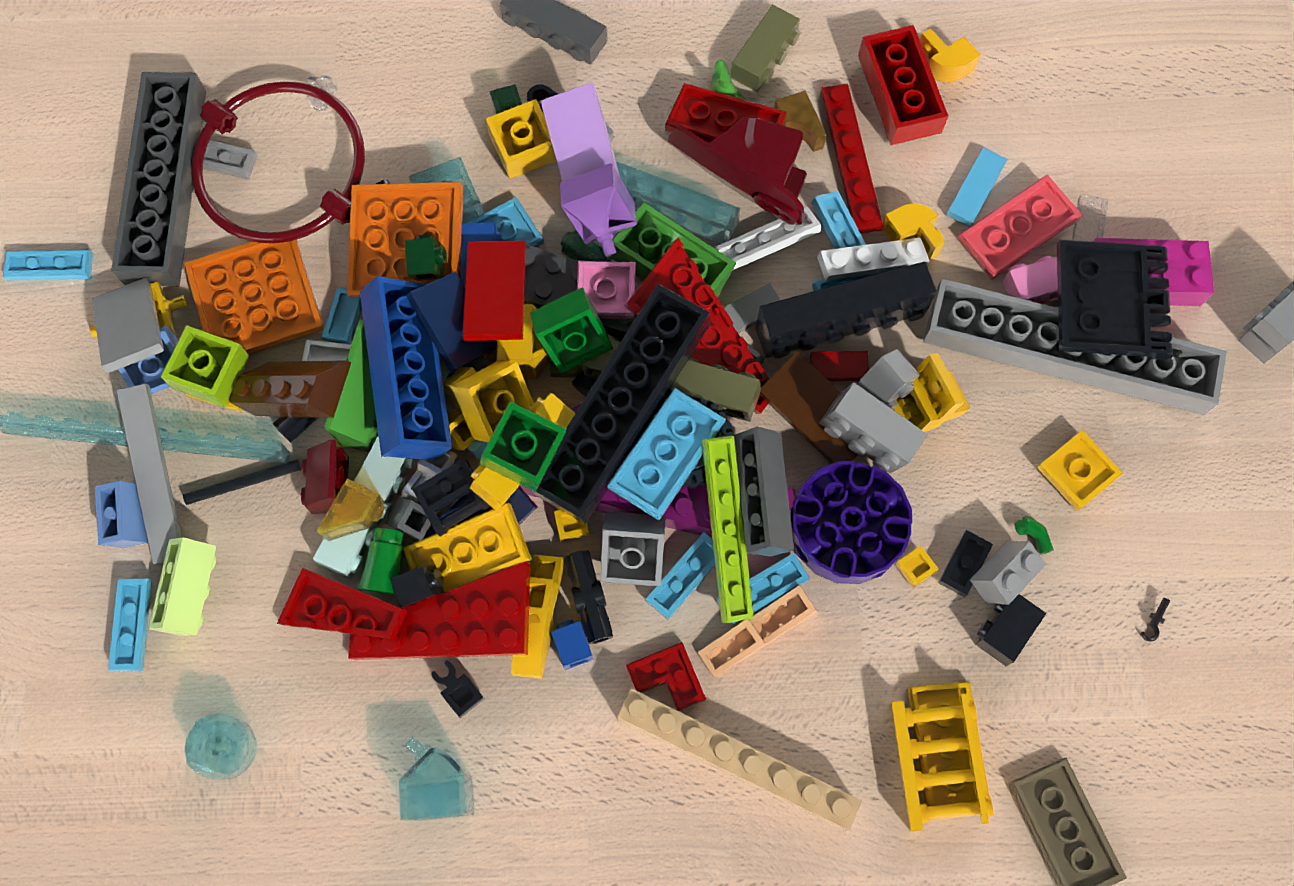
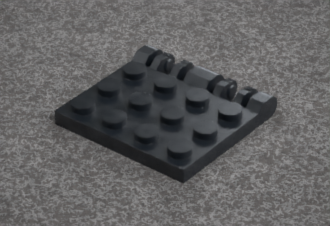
M1060 240L1057 243L1059 351L1145 356L1157 360L1172 358L1173 350L1170 343L1172 334L1166 331H1151V327H1166L1171 323V317L1165 315L1170 313V294L1168 290H1164L1169 288V280L1160 277H1148V274H1163L1168 271V264L1165 263L1168 260L1167 248L1152 245Z

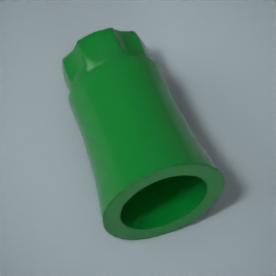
M376 527L374 529L373 541H370L366 564L357 589L396 595L390 578L400 575L403 546L401 545L404 532Z

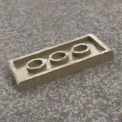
M1066 757L1008 783L1058 886H1112L1127 879Z

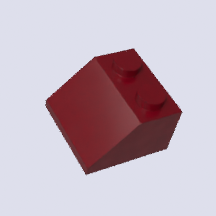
M328 440L307 449V459H303L302 472L303 476L306 477V487L301 489V502L311 514L337 513L348 493L349 456L337 440Z

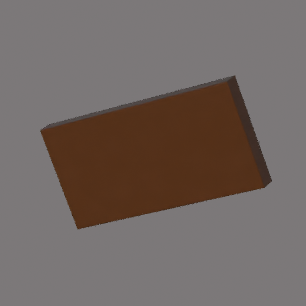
M796 351L761 387L760 396L831 464L839 461H853L858 456V454L849 449L848 443L841 438L837 439L825 432V427L819 424L837 395L841 392L801 353Z

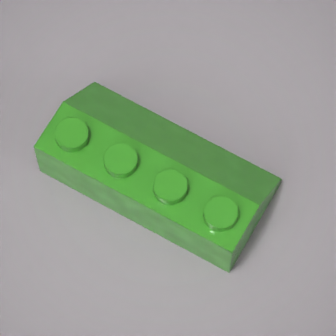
M643 203L636 211L637 225L620 231L612 240L616 253L611 255V259L616 262H636L635 275L644 280L675 239L679 237L684 245L685 252L691 260H694L699 268L697 269L705 283L710 285L717 297L736 265L735 261L646 203Z
M360 319L346 359L351 362V366L334 418H327L324 428L341 446L370 452L378 437V428L364 320Z

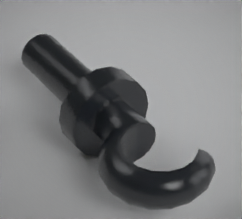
M1163 597L1155 614L1150 613L1149 618L1152 620L1149 626L1154 629V636L1148 638L1144 631H1142L1141 636L1144 640L1153 642L1159 637L1158 624L1165 622V619L1162 617L1170 603L1169 599Z

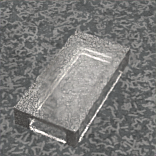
M1085 194L1079 196L1077 209L1081 212L1082 217L1074 223L1072 241L1093 242L1095 238H1103L1108 199Z

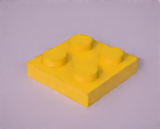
M1083 430L1037 467L1077 512L1123 474Z

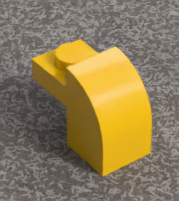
M931 28L923 32L920 38L935 80L954 82L975 70L981 54L964 36L948 47Z
M916 203L906 204L885 215L882 229L889 239L897 241L921 237L929 260L938 256L945 244L942 233L937 228H934L938 218L937 213L925 205Z

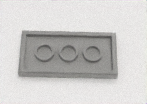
M147 277L92 298L101 366L106 374L164 351L152 287Z

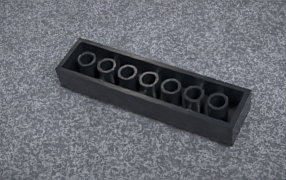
M660 284L656 285L568 424L564 438L537 491H532L536 496L583 524H587L607 492V485L643 434L651 417L654 416L710 326L709 311Z

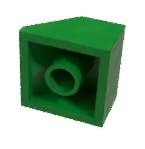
M583 287L530 312L535 334L560 373L566 372L613 349L599 315Z

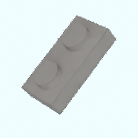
M210 140L204 156L203 169L249 179L257 159V154L254 150Z

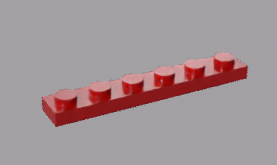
M847 83L822 87L821 97L849 213L860 234L882 231L881 214L849 85Z

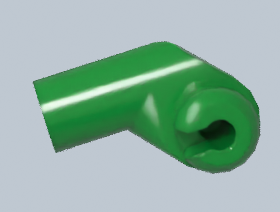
M1025 516L1022 520L1015 522V530L1019 535H1026L1028 533L1034 538L1039 555L1054 551L1044 525L1030 516Z

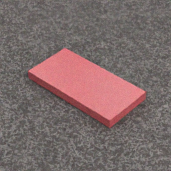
M1047 174L959 234L958 240L991 280H993L1080 220L1082 214Z

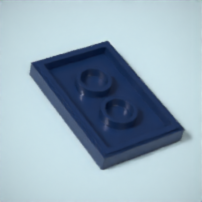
M456 272L419 287L406 295L451 372L497 349L496 340L464 341L465 287Z

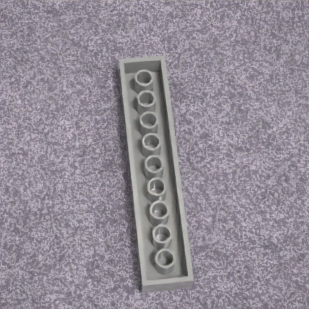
M941 279L936 289L937 293L932 301L923 343L1205 415L1219 403L1227 353L1225 350L1172 337L1170 343L1172 344L1173 357L1165 360L1150 359L1145 356L1059 351L1058 308Z

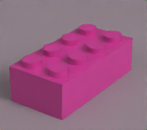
M1095 238L1093 241L1166 247L1168 260L1165 263L1168 264V271L1163 274H1148V277H1160L1169 280V288L1164 290L1169 291L1171 306H1201L1214 293L1209 241Z

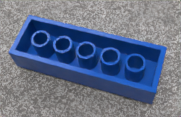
M377 276L360 291L381 457L434 460L452 448L439 353L406 297L409 292L426 284Z

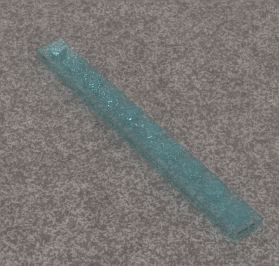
M7 412L6 415H0V431L4 434L128 447L124 424H121L120 427L111 426L103 421H92V424H85L74 418H64L63 421H56L45 415H35V418H27L25 415L16 412ZM158 427L163 451L279 463L289 461L290 452L281 441L266 438L264 442H260L241 435L231 439L212 432L202 436L196 435L195 432L181 429L178 430V433H173Z

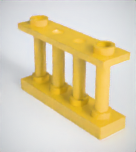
M967 693L960 695L961 705L911 710V707L905 708L904 701L891 702L911 832L924 830L923 824L929 823L931 819L979 814L981 824H989L988 817L994 816L991 797H985L972 724V720L977 719L975 701H968ZM963 717L966 737L916 742V739L910 740L908 727L914 726V723ZM969 750L972 769L921 774V771L915 772L913 759L919 758V755ZM974 782L977 798L975 802L926 806V803L920 804L918 791L924 790V787Z

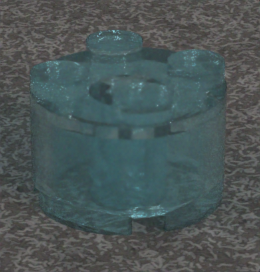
M214 714L201 718L195 723L186 738V763L194 772L202 777L222 781L232 780L244 773L253 764L258 748L257 739L250 726L238 718L226 714ZM226 744V750L218 751V745Z

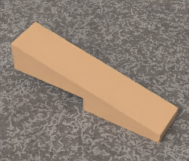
M799 585L754 615L753 619L744 620L698 651V654L712 676L716 678L818 611Z

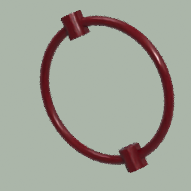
M282 81L252 87L234 96L225 104L220 103L216 99L205 102L202 106L200 117L206 122V125L202 129L193 151L191 175L197 199L204 212L214 223L238 238L270 244L284 243L306 237L322 229L334 219L341 225L350 223L352 185L360 184L365 164V147L361 129L356 119L339 99L313 85ZM284 92L299 93L323 101L340 115L347 125L353 141V167L343 192L340 193L336 189L327 191L322 197L320 208L324 213L313 221L291 230L259 232L243 228L225 218L211 202L203 179L204 156L215 130L222 135L227 132L230 133L236 127L238 119L233 111L243 104L264 95Z

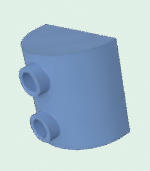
M168 326L160 328L163 352L118 369L128 387L149 384L151 394L170 387L161 378V375L178 340Z

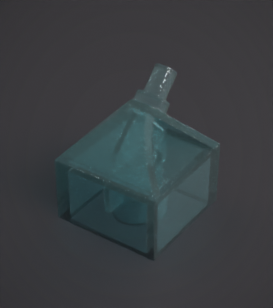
M412 736L404 746L416 756L415 760L417 762L399 779L401 820L413 822L474 815L473 785L470 773L446 752L438 748H431L429 745L423 746Z

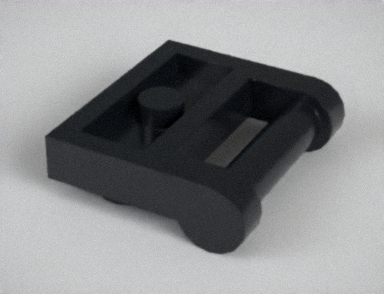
M465 458L413 488L432 527L440 537L448 533L450 527L480 509L486 510L491 507L469 488L474 481L471 477L474 471ZM473 492L476 497L475 499L447 516L440 517L438 511L468 493Z

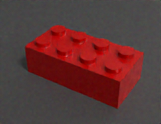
M914 25L862 37L858 58L890 145L942 133L949 116Z

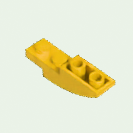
M534 555L530 569L528 655L512 656L511 674L514 676L539 679L543 677L552 638L551 632L555 625L553 613L565 565L563 557Z

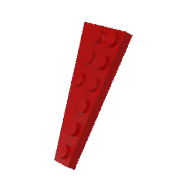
M679 237L676 238L624 306L637 316L656 285L660 284L709 311L711 324L690 357L700 361V364L724 366L733 373H750L760 380V387H762L770 378L761 364L756 362L747 348L748 344L734 328L732 319L710 285L705 283L697 270L699 268L694 260H691L685 252L684 245ZM760 395L754 410L756 414H761L768 405Z
M525 561L402 608L407 613L395 640L350 634L348 659L378 660L528 655L530 563Z

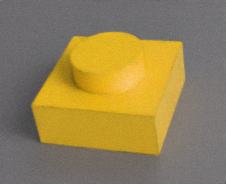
M562 510L554 511L561 542L590 535L587 524H583Z
M921 545L895 564L912 588H915L939 570Z

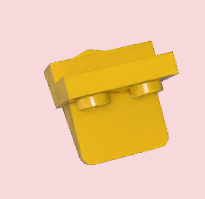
M935 353L929 354L916 368L920 376L912 383L915 388L905 397L901 398L899 396L895 401L898 405L893 410L922 431L927 432L939 427L943 422L965 414L970 409V405L952 372L947 370L939 354Z

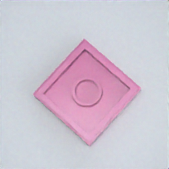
M578 261L577 290L582 287L584 288L600 319L634 320V313L624 305L635 292L636 262Z

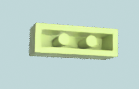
M184 537L169 540L149 629L180 636L197 635L203 623L202 610L204 601L210 591L208 584L210 573L216 564L215 545Z

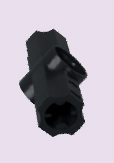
M580 550L565 556L566 568L573 587L571 588L577 613L581 615L588 644H597L613 638L612 627L605 606H607L601 582L597 580L589 550Z

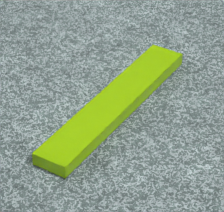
M734 436L702 439L721 621L723 623L753 619Z

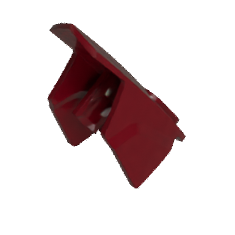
M742 117L727 131L709 143L681 125L675 127L670 133L667 141L675 149L735 192L790 225H801L805 220L804 206L798 199V196L805 183L807 172L793 167L803 139V132L801 130L758 118Z

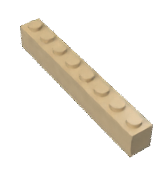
M632 688L618 714V721L842 831H850L862 800Z

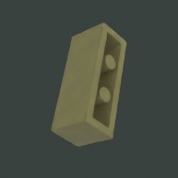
M772 4L733 60L730 78L756 92L759 91L763 84L767 85L773 76V69L776 64H782L787 55V48L789 45L794 46L800 36L801 31L798 30L800 18Z

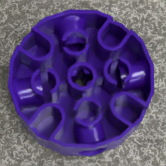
M839 461L819 468L802 484L790 515L793 544L798 557L814 574L834 583L862 584L881 577L904 554L911 536L912 508L903 487L886 471L875 466L870 467L863 463H855V461ZM847 520L848 522H850L853 520L855 522L854 527L852 525H847L845 521Z

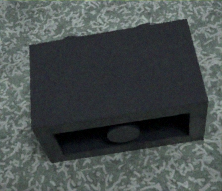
M1020 594L1009 605L996 604L993 610L997 613L992 621L987 619L977 632L980 638L975 645L1004 666L1015 662L1047 614Z

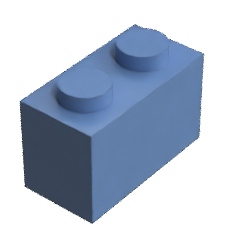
M119 480L95 486L98 545L127 548L148 543L136 483Z

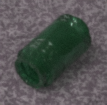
M577 230L567 232L561 240V252L568 258L577 261L611 262L612 260L610 256H605L603 248L594 241L585 244Z

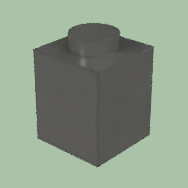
M401 497L397 499L385 521V524L421 541L431 524L421 505Z

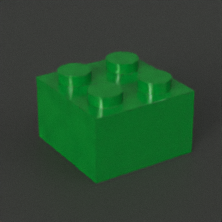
M510 401L481 456L480 465L536 492L567 429Z

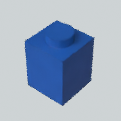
M567 620L556 625L557 630L551 633L565 670L594 660L580 621L574 623L573 620Z

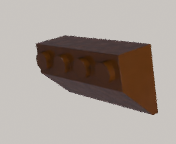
M340 360L277 361L265 363L238 376L237 382L233 386V393L229 403L254 416L334 418L351 362Z

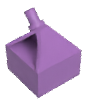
M607 164L560 183L561 206L584 243L588 244L597 240L598 243H601L605 256L615 254L616 250L612 238H614L613 234L636 226L637 220L635 203L613 164Z

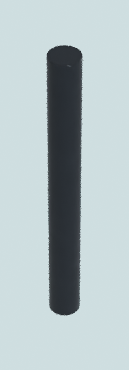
M298 459L185 493L183 494V500L186 505L300 471L301 465Z

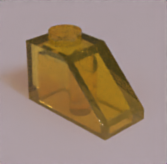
M347 479L316 532L323 539L331 541L368 529L374 521L377 522L381 518L385 508L383 505L385 501L378 493Z

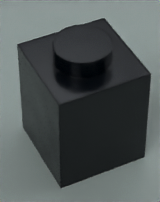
M435 564L421 566L390 578L400 607L410 606L444 593L443 576L436 569Z

